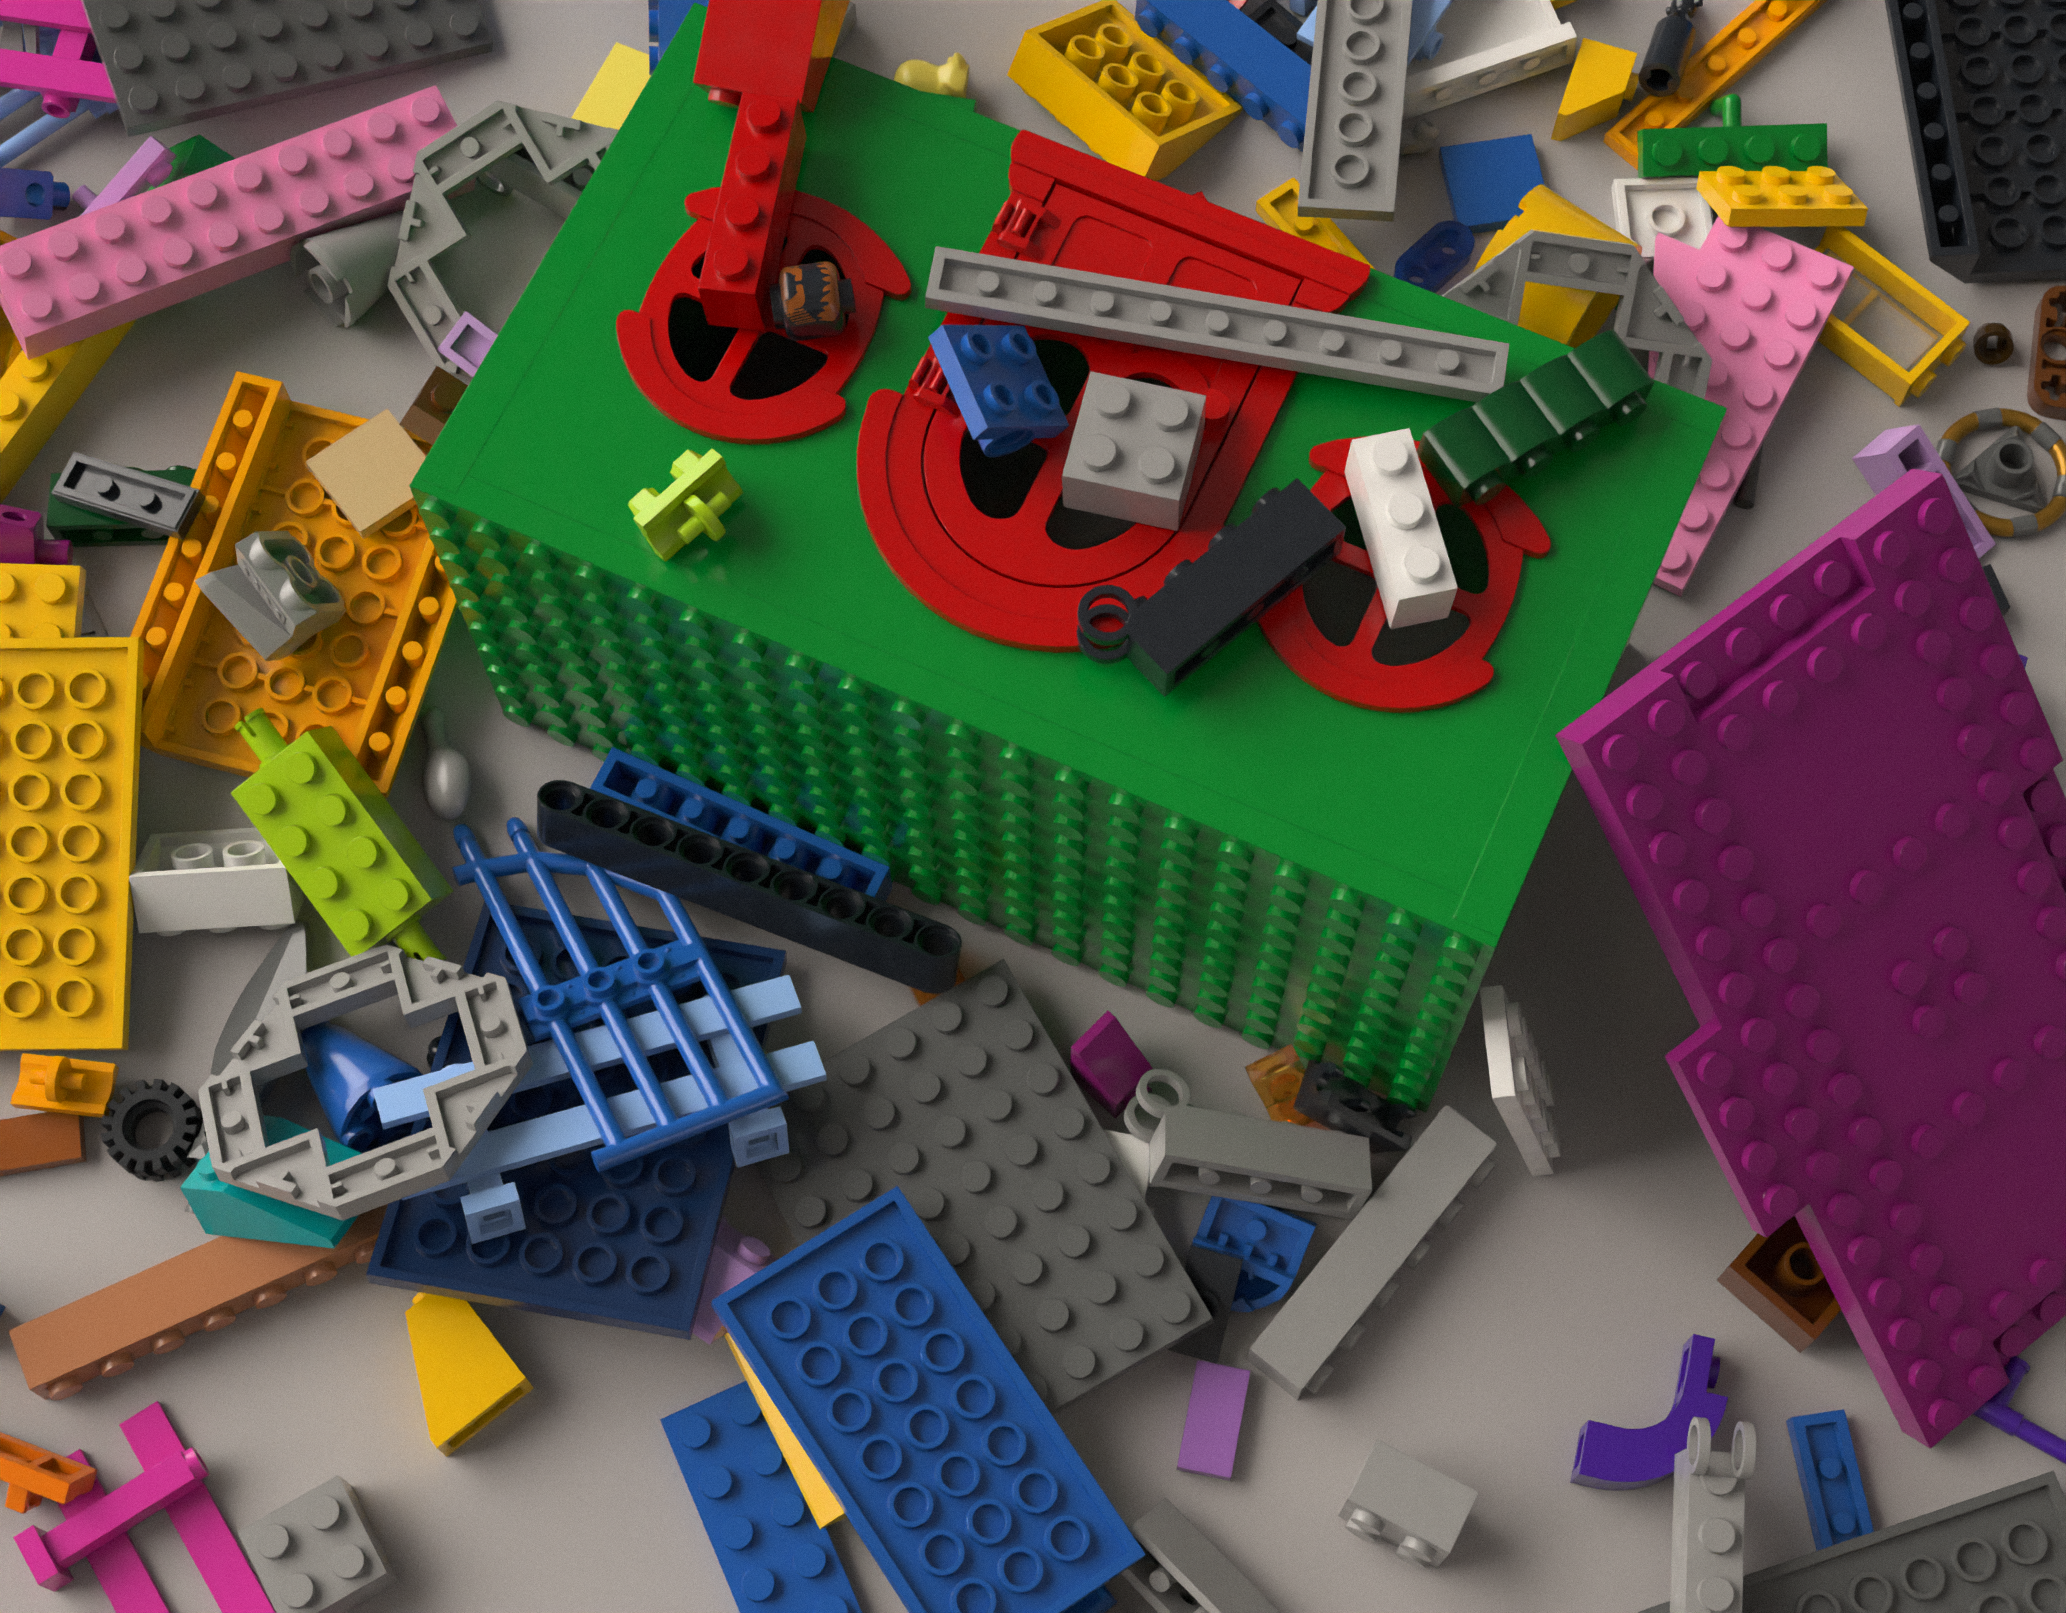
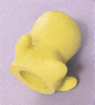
M955 52L953 57H948L947 63L939 66L924 60H907L897 68L894 81L923 92L966 98L970 65L967 64L965 58L958 52Z

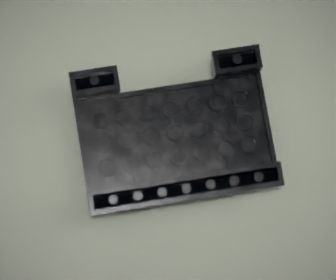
M1885 0L1930 262L1964 284L2066 279V0Z

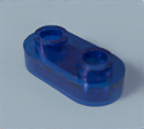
M1447 220L1437 223L1398 258L1393 277L1436 293L1469 263L1475 244L1473 233L1466 225L1458 221ZM1451 248L1456 253L1446 254L1441 249ZM1419 277L1424 282L1416 283L1411 281L1409 278Z

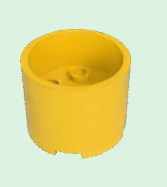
M1540 184L1520 200L1518 207L1524 211L1520 217L1515 215L1507 223L1503 231L1497 230L1474 271L1531 229L1629 243L1635 246L1640 255L1642 254V246L1548 187ZM1526 281L1518 326L1576 348L1597 335L1619 302L1620 295Z

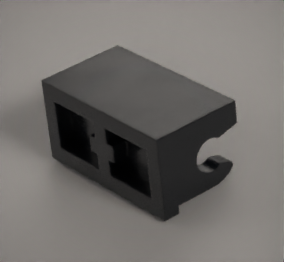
M1309 1060L1293 1109L1330 1130L1343 1131L1350 1135L1369 1138L1371 1153L1408 1150L1412 1137L1396 1130V1127L1402 1119L1414 1118L1416 1116L1414 1109L1406 1104L1391 1105L1387 1100L1343 1076V1068L1332 1062L1321 1063L1317 1060Z

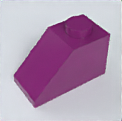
M1107 1010L1071 1046L1070 1073L1075 1082L1116 1119L1126 1109L1129 1101L1136 1096V1087L1141 1077L1153 1068L1117 1018ZM1148 1084L1147 1092L1151 1094L1152 1088Z

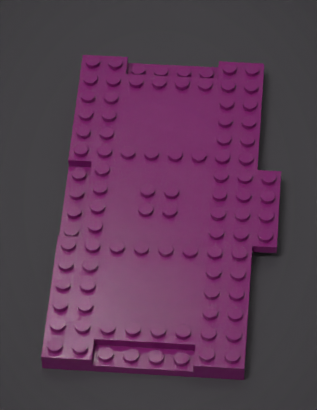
M1912 468L1555 736L1701 1027L1667 1053L1665 1058L1752 1230L1767 1238L1795 1215L1902 1432L1931 1449L2010 1383L2004 1367L2010 1362L2009 1359L2011 1357L2018 1356L2066 1316V797L2053 769L2063 761V758L1943 474Z

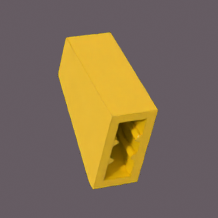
M418 1292L412 1300L414 1305L405 1311L430 1440L447 1457L534 1389V1387L467 1300Z

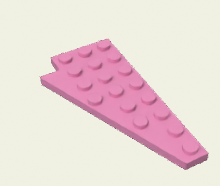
M1719 216L1700 250L1661 233H1658L1656 236L1653 276L1679 310L1698 342L1703 345L1712 358L1705 400L1726 407L1727 410L1656 576L1654 585L1680 597L1682 596L1820 337L1830 314L1844 292L1852 276L1853 266L1760 227H1727ZM1649 351L1647 373L1652 379L1655 376L1659 352Z

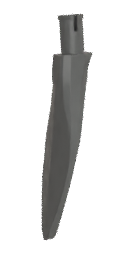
M298 919L295 924H291L285 930L246 985L230 1013L216 1045L211 1074L218 1076L223 1072L233 1059L230 1053L232 1047L254 1020L262 1022L276 1005L273 996L283 983L312 972L313 933L308 922ZM281 1077L257 1085L261 1107H263L266 1099ZM204 1121L187 1155L188 1158L196 1159L197 1164L209 1151ZM188 1203V1205L185 1208V1212L194 1214L192 1208Z

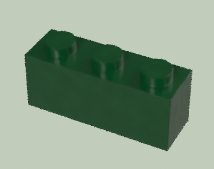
M180 465L170 466L166 470L145 471L136 467H127L189 487L197 469ZM51 473L46 527L55 540H71L73 547L167 545L170 538L168 535L59 502L51 492L62 473Z

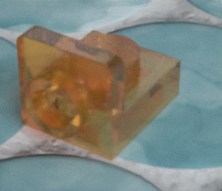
M1292 1044L1245 1066L1251 1083L1266 1107L1272 1121H1288L1300 1126L1314 1122L1313 1119L1293 1109L1306 1069Z

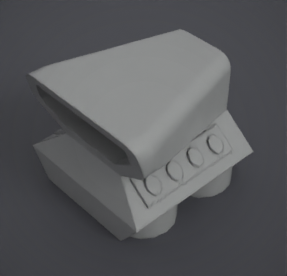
M256 531L235 544L237 565L211 572L195 580L201 591L265 661L281 660L289 656L311 636L337 623L347 611L339 591L328 579L320 575L314 567V560L307 548L288 531Z

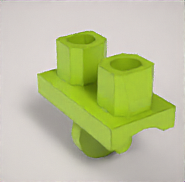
M714 449L708 451L704 456L692 450H686L672 464L670 473L675 481L661 494L654 488H643L629 501L628 506L635 516L633 520L655 554L665 562L686 543L689 544L702 531L714 541L722 538L726 534V530L718 517L744 493L729 473L724 458Z

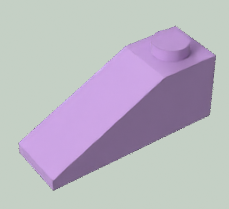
M1919 424L1886 429L1852 458L1875 495L1879 494L1912 468L1943 474L1978 559L1996 544Z

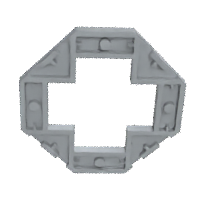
M497 100L417 152L413 172L416 174L410 200H406L398 239H401L395 267H391L387 287L435 367L439 366L447 372L472 377L437 350L463 313L433 262L472 238L448 195L524 146L546 183L551 186L589 162L594 170H596L619 131L618 129L606 128L581 120L532 110ZM500 328L499 330H497V331H495V332H496L497 334H499V332L501 331L502 328Z
M1531 229L1441 295L1517 326L1526 281L1620 295L1614 330L1628 348L1659 352L1654 380L1705 399L1712 358L1703 345L1698 342L1679 310L1663 287L1654 278L1646 266V262L1632 244Z
M385 944L285 981L273 996L276 1005L262 1022L254 1020L230 1050L233 1056L231 1062L220 1075L211 1074L198 1090L212 1168L222 1182L342 1221L450 1181L533 1065L512 991L506 978L491 973H486L484 977L465 973L462 965L429 956L424 961L407 957L403 949ZM397 994L399 995L402 1011L410 1029L459 1011L475 1070L423 1089L432 1128L330 1165L326 1143L318 1128L269 1146L257 1085L308 1067L300 1030Z

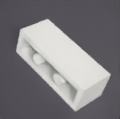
M1410 428L1353 439L1344 473L1390 629L1448 618L1458 587Z

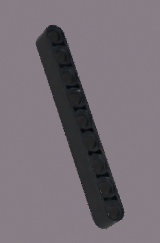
M553 780L539 788L537 793V837L541 843L550 848L922 992L941 994L949 991L956 983L962 940L959 933L946 924L574 782Z

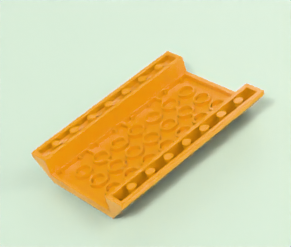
M236 371L190 486L199 489L206 499L185 539L181 540L170 536L130 637H139L144 641L141 746L161 756L249 778L260 769L259 765L262 762L240 732H237L234 727L241 720L245 723L244 717L249 713L263 708L266 716L287 744L293 743L306 731L332 726L385 798L389 797L457 610L458 602L453 590L449 586L450 583L443 566L439 562L440 559L433 542L429 538L430 535L422 516L419 514L417 504L363 540L307 467L305 461L370 419L291 401L283 382ZM404 428L423 454L427 456L433 445ZM256 531H288L293 537L297 538L311 554L314 560V567L320 575L328 579L339 591L344 601V607L347 610L337 623L314 634L289 656L281 660L265 661L195 583L196 579L206 574L237 565L235 544Z

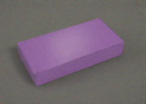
M1197 1360L1176 1470L1230 1481L1250 1376L1249 1370Z

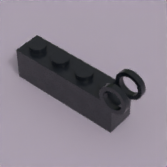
M1298 478L1282 491L1277 487L1272 488L1256 502L1252 509V515L1240 525L1236 526L1234 523H1230L1223 527L1208 544L1209 550L1193 563L1186 559L1175 566L1164 579V586L1149 599L1144 595L1134 599L1129 592L1114 585H1101L1088 591L1082 597L1078 606V646L1087 658L1100 664L1117 663L1127 657L1165 697L1336 557L1342 549L1346 526ZM1112 598L1121 602L1127 611L1110 604L1098 605L1091 609L1089 607L1097 600ZM1109 617L1118 620L1124 626L1115 632H1102L1095 629L1091 623L1099 618ZM1088 639L1096 644L1105 646L1116 645L1124 641L1125 643L1116 650L1101 651L1093 647Z

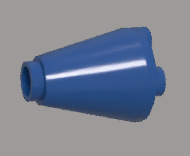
M330 1021L308 1027L301 1033L308 1063L305 1071L333 1133L340 1144L363 1154L410 1136V1130L413 1127L414 1121L383 1130L373 1089L422 1076L423 1074L417 1068L341 1025L332 1024Z

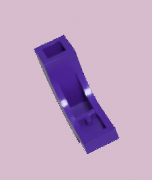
M1693 1334L1683 1344L1673 1405L1667 1417L1660 1423L1642 1429H1626L1588 1420L1579 1431L1570 1483L1611 1491L1635 1490L1648 1487L1674 1475L1675 1454L1687 1449L1688 1431L1693 1417H1704L1709 1420L1712 1439L1721 1423L1728 1400L1726 1396L1707 1392V1388H1715L1720 1370V1357L1713 1356L1715 1339Z

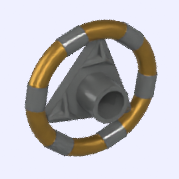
M1997 407L1973 411L1957 420L1945 431L1936 447L1937 453L1951 475V467L1957 445L1965 436L1975 430L2000 426L2012 427L1953 477L1963 492L2035 513L2003 519L1979 511L1969 501L1989 534L2011 538L2036 534L2052 525L2066 511V444L2062 437L2048 424L2030 414ZM2022 431L2028 433L2049 452L2055 463L2057 480L2052 499L2047 505L2033 467L2034 457L2032 450L2025 443Z

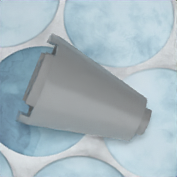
M397 211L309 237L292 246L290 259L294 274L297 277L304 273L310 285L309 288L303 291L317 312L331 325L339 327L345 323V328L355 324L389 289L387 284L391 267H395L401 241V239H398L404 211Z

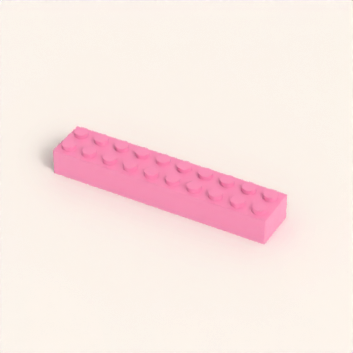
M434 85L0 245V304L27 359L30 360L290 261L292 246L303 239L397 211H404L406 200H410L416 174L413 172L417 152L457 127V124L440 91ZM476 178L449 194V199L473 191Z

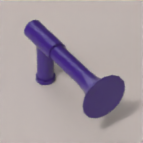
M2017 1356L2011 1357L2009 1359L2010 1362L2004 1367L2010 1383L1976 1410L1973 1415L2010 1436L2018 1437L2066 1464V1440L2024 1418L2023 1414L2009 1407L2024 1375L2030 1370V1365Z

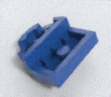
M1211 1196L1193 1243L1245 1256L1231 1311L1253 1312L1255 1309H1260L1275 1301H1279L1287 1293L1298 1273L1317 1223L1276 1206Z

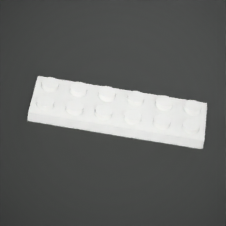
M1502 985L1479 988L1492 1099L1532 1176L1554 1174L1552 1158L1561 1157L1557 1126L1553 1125L1551 1113L1547 1112L1546 1106L1555 1105L1551 1076L1547 1074L1544 1060L1541 1061L1538 1046L1535 1047L1532 1032H1528L1526 1018L1521 1016L1519 1002L1510 1003Z

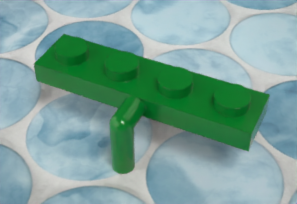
M1728 94L1717 98L1709 106L1710 113L1714 117H1723V127L1661 128L1637 131L1638 178L1699 176V171H1717L1721 166H1734L1744 171H1762L1766 166L1783 167L1789 171H1807V168L1811 166L1828 168L1827 123L1742 126V102L1737 94Z

